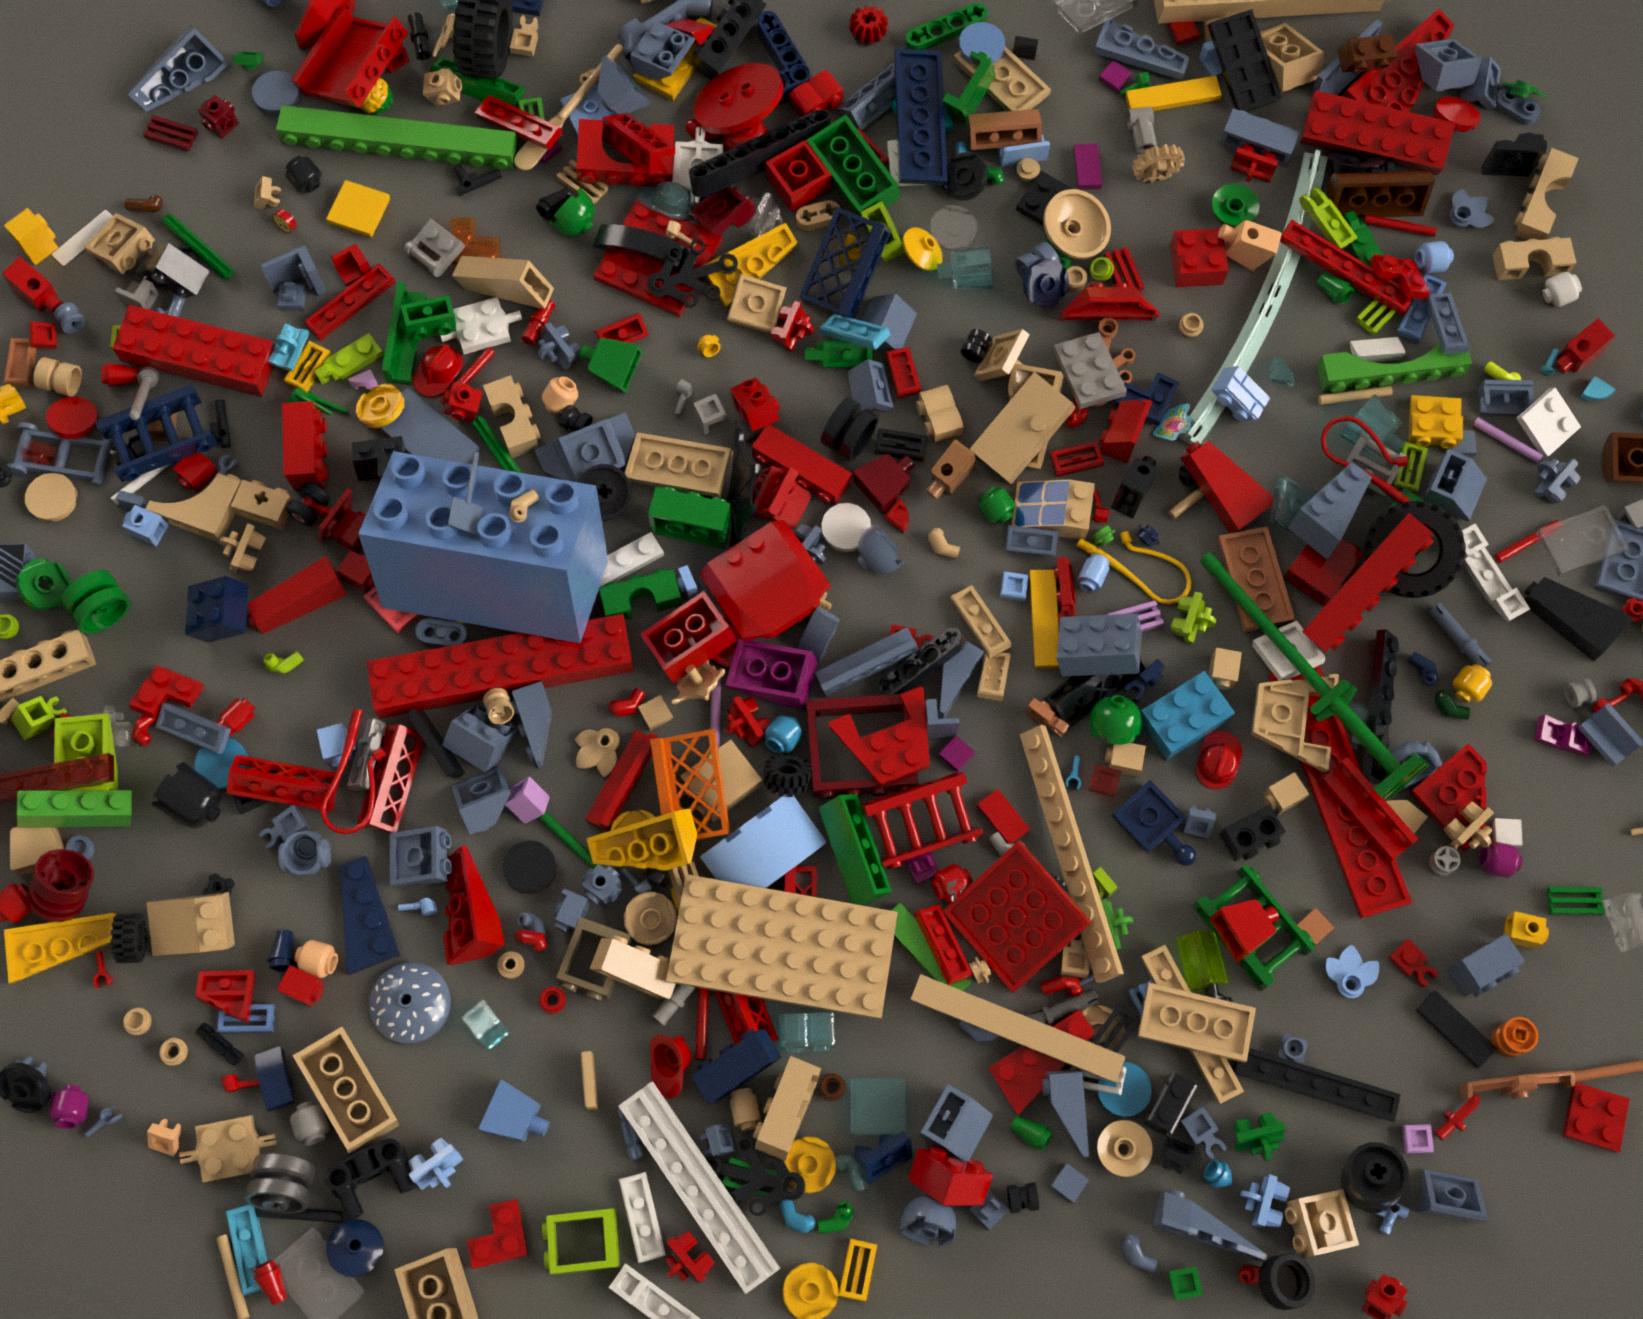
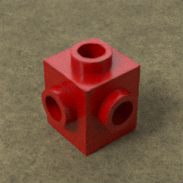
M454 382L450 390L445 389L441 401L442 404H445L443 414L449 415L454 420H464L472 423L478 413L483 391L471 388L465 383Z
M1383 1273L1378 1282L1372 1279L1364 1294L1368 1297L1365 1300L1362 1311L1373 1319H1392L1394 1315L1400 1317L1408 1305V1302L1404 1300L1408 1289L1396 1278L1388 1277Z

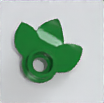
M1517 80L1515 84L1503 82L1502 84L1511 88L1510 94L1527 99L1529 93L1544 98L1548 97L1546 94L1538 92L1539 89L1520 80Z

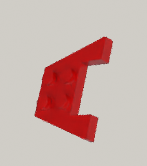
M922 686L900 694V699L909 720L868 736L859 737L850 714L828 722L829 729L839 737L842 744L854 754L859 763L880 786L920 772L930 766L924 689Z

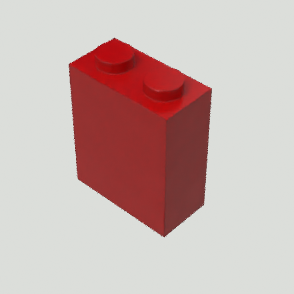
M1341 539L1330 557L1326 559L1307 544L1288 569L1283 579L1325 607L1364 553L1355 544Z

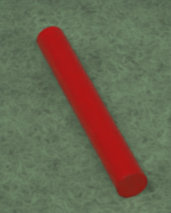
M1365 214L1363 220L1368 225L1435 237L1437 227Z
M487 347L456 383L468 384L494 356L495 352Z
M1554 520L1495 554V560L1498 563L1507 560L1562 527L1561 523L1558 520Z
M698 988L695 1059L706 1060L709 989Z

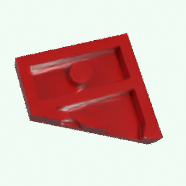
M254 970L199 971L195 997L198 1001L244 1023H249L256 974Z

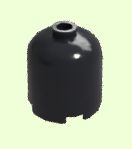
M184 762L178 764L176 768L179 771L173 777L168 774L157 788L154 797L158 800L152 802V805L189 828L202 827L209 821L213 823L222 811L219 808L222 800L220 789Z

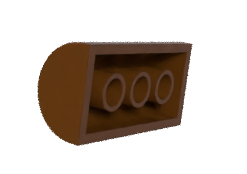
M1430 171L1334 173L1329 181L1327 198L1333 202L1343 217L1345 213L1354 211L1358 218H1364L1365 214L1378 217L1423 216L1435 180Z
M1612 432L1607 437L1602 453V472L1607 482L1643 484V434Z

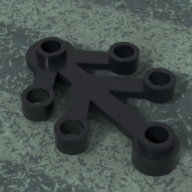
M694 239L691 242L690 252L680 272L669 276L675 262H678L682 256L681 249L677 246H672L668 249L667 259L661 271L652 274L648 278L647 289L655 297L669 295L682 302L685 307L693 308L698 301L696 294L693 292L684 293L673 287L682 283L706 295L708 300L716 301L721 294L720 288L716 285L709 286L697 280V278L717 272L731 275L737 269V258L727 253L722 255L717 262L692 269L698 256L705 249V243L701 239ZM698 243L702 246V249L696 251L693 245ZM675 250L679 253V256L673 258L670 252ZM726 259H730L733 262V265L727 267L724 264V261ZM659 280L663 282L664 286L657 288L654 283ZM709 290H716L718 295L715 297L710 296ZM691 296L695 302L688 304L685 299Z
M749 1137L740 1138L737 1142V1148L745 1155L753 1170L722 1163V1160L717 1155L712 1156V1153L704 1155L708 1163L712 1161L717 1163V1168L714 1170L717 1176L721 1174L749 1181V1183L736 1191L729 1192L731 1196H735L737 1206L740 1205V1201L765 1186L776 1188L762 1199L756 1198L750 1202L749 1211L756 1217L763 1216L768 1207L781 1199L794 1201L799 1199L805 1192V1181L800 1174L789 1172L783 1160L777 1157H769L767 1153L763 1152L766 1159L772 1161L779 1177L769 1175L754 1150V1142ZM749 1141L751 1144L750 1148L746 1151L742 1150V1143ZM789 1182L797 1184L795 1191L789 1192L787 1190ZM762 1203V1210L758 1213L754 1212V1204Z

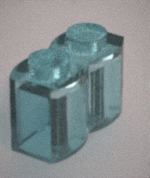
M833 1012L779 1015L781 1050H786L787 1055L803 1054V1049H813L814 1053H829L830 1048L835 1047Z

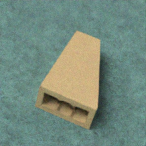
M461 256L452 275L465 290L541 309L546 308L554 290V287L529 260Z

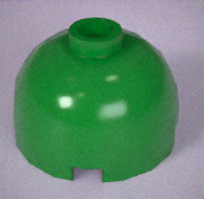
M581 188L577 190L580 194L578 197L571 196L554 214L557 220L549 221V225L562 235L571 237L581 232L586 234L594 226L592 222L595 215L594 203Z
M1121 695L1103 698L1097 702L1091 712L1089 730L1097 739H1099V735L1107 738L1106 743L1120 745L1132 743L1135 741V737L1141 733L1142 718L1139 708L1134 702Z

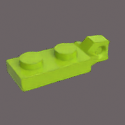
M370 333L328 357L323 362V365L314 372L322 385L333 378L335 381L338 379L344 380L382 357L383 352Z

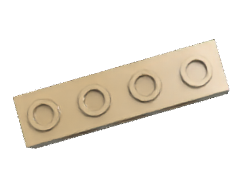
M79 629L69 630L58 638L43 640L37 643L35 647L15 651L11 656L0 660V702L96 665L87 637ZM66 650V654L62 658H58V655ZM41 660V664L37 668H33V665ZM16 670L15 675L11 678H8V675L12 671Z

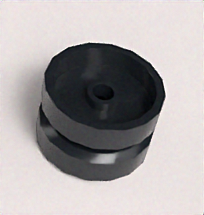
M847 397L838 405L828 420L820 443L831 450L839 447V455L852 462L861 454L877 427L879 415L868 408L861 411V404Z
M599 464L592 466L577 481L578 483L596 485L597 494L600 489L607 491L605 498H602V495H598L602 521L611 520L619 516L627 509L631 501L632 487L629 478L621 469L613 465Z
M1369 1142L1358 1146L1349 1156L1340 1175L1341 1188L1344 1190L1346 1199L1356 1208L1367 1213H1381L1391 1209L1405 1192L1409 1182L1408 1166L1403 1156L1393 1147L1384 1143Z

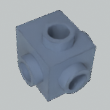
M598 864L594 869L590 868L582 879L584 882L582 887L586 892L584 896L597 905L600 902L605 907L610 901L614 902L622 890L620 879L617 878L619 873L608 865L603 868ZM601 878L606 881L603 886H597Z

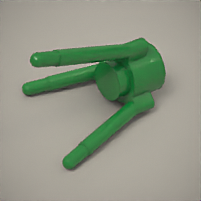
M302 388L294 390L289 398V403L313 401L316 408L328 416H331L332 412L322 405L344 414L349 412L347 409L322 399L311 392L307 393Z

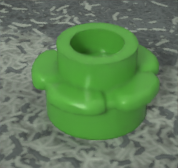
M1106 525L1091 535L1095 541L1094 544L1099 543L1102 547L1114 539L1112 534L1115 532V529L1111 530L1109 525Z

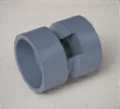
M1043 241L1032 248L1029 254L1025 253L1015 259V268L1023 281L1028 268L1037 260L1047 258L1060 262L1056 251L1049 243Z

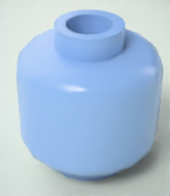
M1444 241L1423 243L1415 253L1417 268H1420L1426 274L1445 272L1454 259L1453 250Z

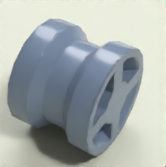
M75 303L62 304L54 311L55 319L61 323V328L67 334L81 330L86 324L85 318L79 313Z

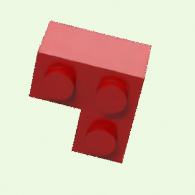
M931 1146L930 1149L917 1150L908 1180L942 1205H983L993 1174L983 1168L984 1164L978 1160L968 1159V1162H961L947 1156L944 1149Z

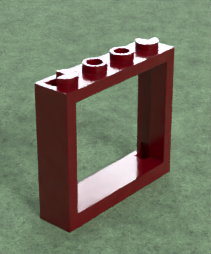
M900 694L806 700L813 797L832 800L835 796L857 794L860 797L861 794L871 793V796L880 797L887 795V792H898L918 785V773L884 786H880L874 779L823 783L820 780L816 717L903 711V718L906 721L909 720V717L900 699Z

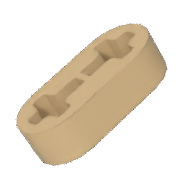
M832 200L804 206L796 213V225L803 231H811L829 226L832 216H829L826 210H830L834 214L836 207L840 208V206ZM803 216H807L810 219V221L806 222V220L803 219Z

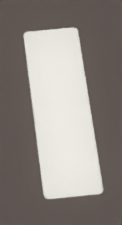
M104 210L53 252L52 256L65 266L85 249L84 246L113 216L107 210Z

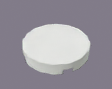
M840 503L831 507L824 514L821 523L824 540H826L831 548L841 552L857 550L861 535L871 527L870 518L866 511L858 505L851 503Z

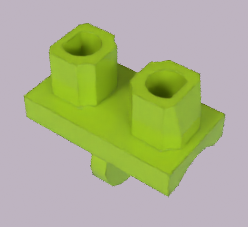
M1194 592L1193 597L1180 596L1178 611L1186 613L1187 618H1174L1171 624L1172 633L1184 637L1185 642L1189 644H1194L1197 631L1205 633L1206 628L1214 627L1217 621L1211 616L1212 609L1205 607L1206 603L1202 600L1203 594L1200 592Z

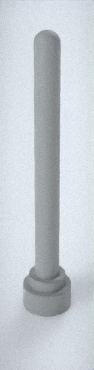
M144 367L139 371L137 379L140 386L129 413L132 420L139 419L150 388L155 387L158 383L159 373L153 367Z

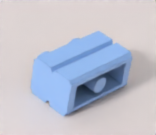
M1239 366L1223 369L1211 389L1217 396V401L1227 406L1233 412V417L1241 422L1258 419L1270 399Z

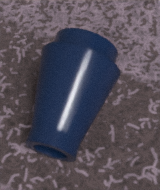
M277 931L267 960L270 963L269 968L271 970L286 972L290 965L295 964L292 931Z

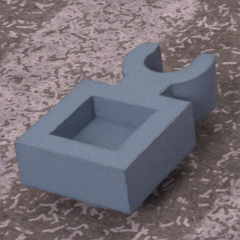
M292 805L272 819L275 827L262 830L259 836L263 839L272 836L271 842L265 846L267 849L274 850L280 845L281 839L285 841L290 834L306 831L310 827L298 807Z
M1204 1107L1199 1108L1179 1122L1194 1146L1200 1142L1203 1143V1152L1209 1160L1214 1158L1211 1152L1212 1145L1218 1146L1221 1152L1226 1150L1224 1142L1214 1137L1213 1134L1219 1129Z

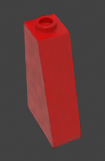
M1196 441L1185 449L1187 453L1180 457L1228 532L1240 530L1277 502L1269 492L1210 441L1203 443Z
M325 556L247 603L250 611L247 614V618L253 628L258 627L261 633L264 634L345 597L347 593L329 558Z

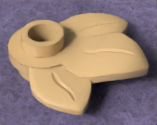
M603 728L598 732L591 729L582 731L575 738V742L582 747L576 756L577 768L587 769L597 766L603 777L608 776L618 762L616 750L620 739L617 732L610 728ZM608 736L609 743L604 746L602 740Z

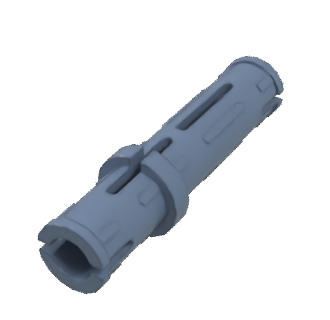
M1442 603L1437 604L1436 608L1434 607L1428 612L1460 648L1459 652L1462 655L1465 654L1473 664L1486 667L1492 662L1477 645L1478 641L1475 638L1472 639L1444 608Z

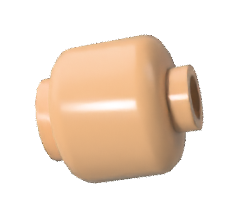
M564 376L553 378L542 393V401L546 409L554 414H562L568 405H574L578 398L576 384Z
M309 940L303 947L300 946L297 949L295 962H297L299 970L322 979L334 972L338 963V955L335 953L332 945Z

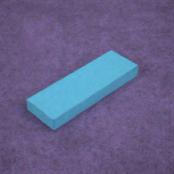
M833 314L819 328L824 336L874 350L891 335L886 327L838 314Z
M249 1204L226 1211L243 1295L262 1291L253 1279L255 1276L253 1269L267 1261L259 1218L256 1215L257 1208Z

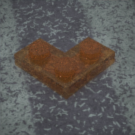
M475 217L451 218V234L466 246L453 261V266L458 264L461 256L501 258L500 236L477 238Z

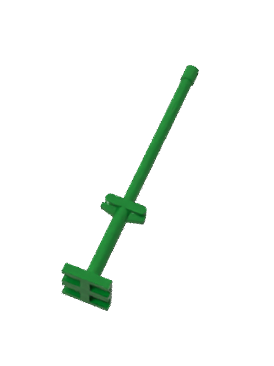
M1211 552L1206 553L1199 562L1218 580L1321 696L1310 709L1314 715H1317L1316 720L1322 722L1336 715L1389 774L1386 779L1374 788L1380 797L1383 796V798L1389 800L1429 766L1423 757L1416 754L1401 765L1348 706L1358 689L1346 680L1340 681L1331 689L1222 567L1223 565Z

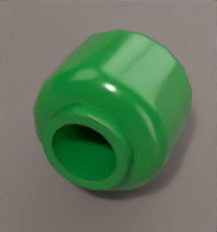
M993 486L979 497L978 509L989 523L999 521L1003 524L1013 516L1011 511L1015 507V502L1004 488L996 489Z

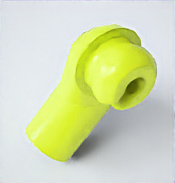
M1492 361L1484 368V372L1496 380H1521V376L1517 372L1508 373Z

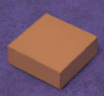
M1316 908L1297 924L1301 930L1309 933L1314 941L1312 943L1314 946L1334 929L1330 922Z

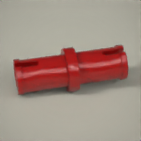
M549 299L545 309L537 308L535 313L530 315L528 319L529 324L521 336V340L525 344L535 345L541 331L544 330V324L548 323L547 320L556 306L552 300Z

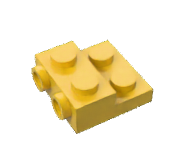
M1411 395L1409 402L1408 442L1423 447L1430 445L1441 446L1445 449H1452L1456 445H1460L1463 439L1462 399Z

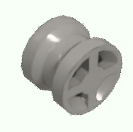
M1588 678L1580 679L1576 684L1570 682L1564 686L1565 698L1572 708L1580 707L1584 702L1590 704L1596 701V689Z
M1442 846L1430 855L1428 860L1429 868L1435 875L1446 876L1458 868L1461 861L1460 855L1454 848Z

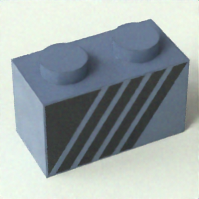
M0 544V601H23L17 592L15 578L28 562L36 559L35 553L26 544Z

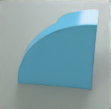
M1594 376L1580 398L1587 401L1607 399L1616 389Z

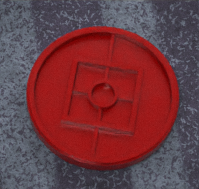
M751 63L729 69L712 79L700 91L693 106L695 119L700 127L713 134H730L750 128L766 118L778 105L783 95V81L778 71L766 64Z

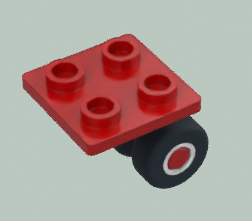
M307 482L299 491L303 497L301 502L292 500L286 510L292 518L305 526H312L317 519V515L322 517L324 521L318 528L317 541L322 543L325 538L330 539L333 536L332 532L336 528L339 519L343 518L348 509L352 510V490L347 488L335 506L330 509L326 507L330 502L329 495L317 485Z

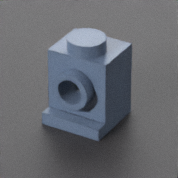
M563 889L564 902L559 901L554 911V916H556L554 928L569 934L570 930L575 931L579 918L585 917L590 907V901L586 897Z

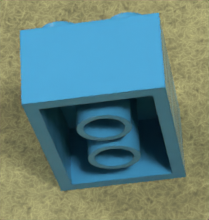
M1203 671L1141 710L1142 728L1167 761L1229 722L1235 712L1207 673Z

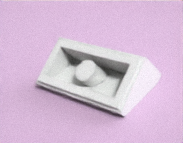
M1398 337L1349 342L1351 354L1369 362L1399 361L1406 354Z

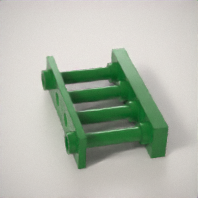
M1244 864L1236 872L1241 879L1214 900L1208 899L1205 895L1192 907L1225 947V943L1209 918L1245 888H1250L1258 898L1263 909L1272 906L1277 910L1279 919L1272 923L1276 928V933L1284 929L1293 942L1266 963H1261L1254 955L1256 953L1255 950L1238 962L1262 991L1275 981L1272 977L1275 969L1299 950L1306 956L1316 947L1312 944L1314 941L1309 933L1297 926L1262 884L1258 872Z

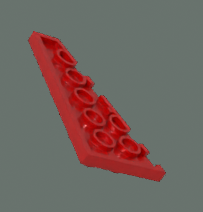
M1437 9L1395 47L1397 57L1387 68L1369 70L1349 87L1344 95L1350 99L1409 112L1425 84L1422 81L1415 45L1447 40L1454 27V23L1440 9Z

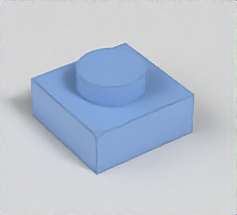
M688 565L678 568L679 578H676L680 592H686L688 599H691L698 592Z

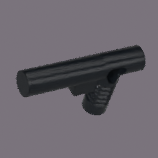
M462 165L454 168L461 183L460 186L455 187L458 196L502 178L499 169L478 177L476 172L467 175Z
M219 399L215 401L217 422L210 423V429L215 439L220 441L221 447L229 448L231 442L225 400Z

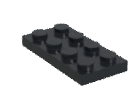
M1251 9L1209 23L1207 27L1234 108L1247 112L1281 100L1282 97L1253 10Z

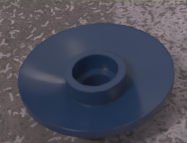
M360 1219L343 1222L332 1231L326 1245L328 1262L341 1275L347 1277L363 1276L371 1272L380 1262L384 1249L383 1238L379 1230L370 1222ZM357 1241L361 1246L358 1250L354 1251L350 1249V1243Z

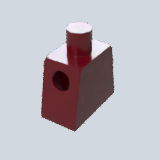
M885 454L854 470L853 483L878 511L884 515L909 488L910 477L907 473L915 468V465L908 456H904L896 462L889 454Z

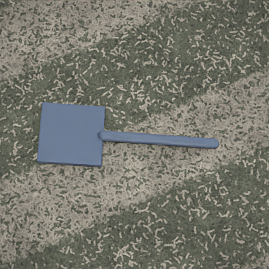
M474 452L466 501L452 497L447 526L476 536L479 535L477 525L483 511V507L471 503L479 458L478 452Z

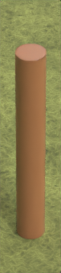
M1643 1060L1574 1071L1575 1082L1643 1071Z

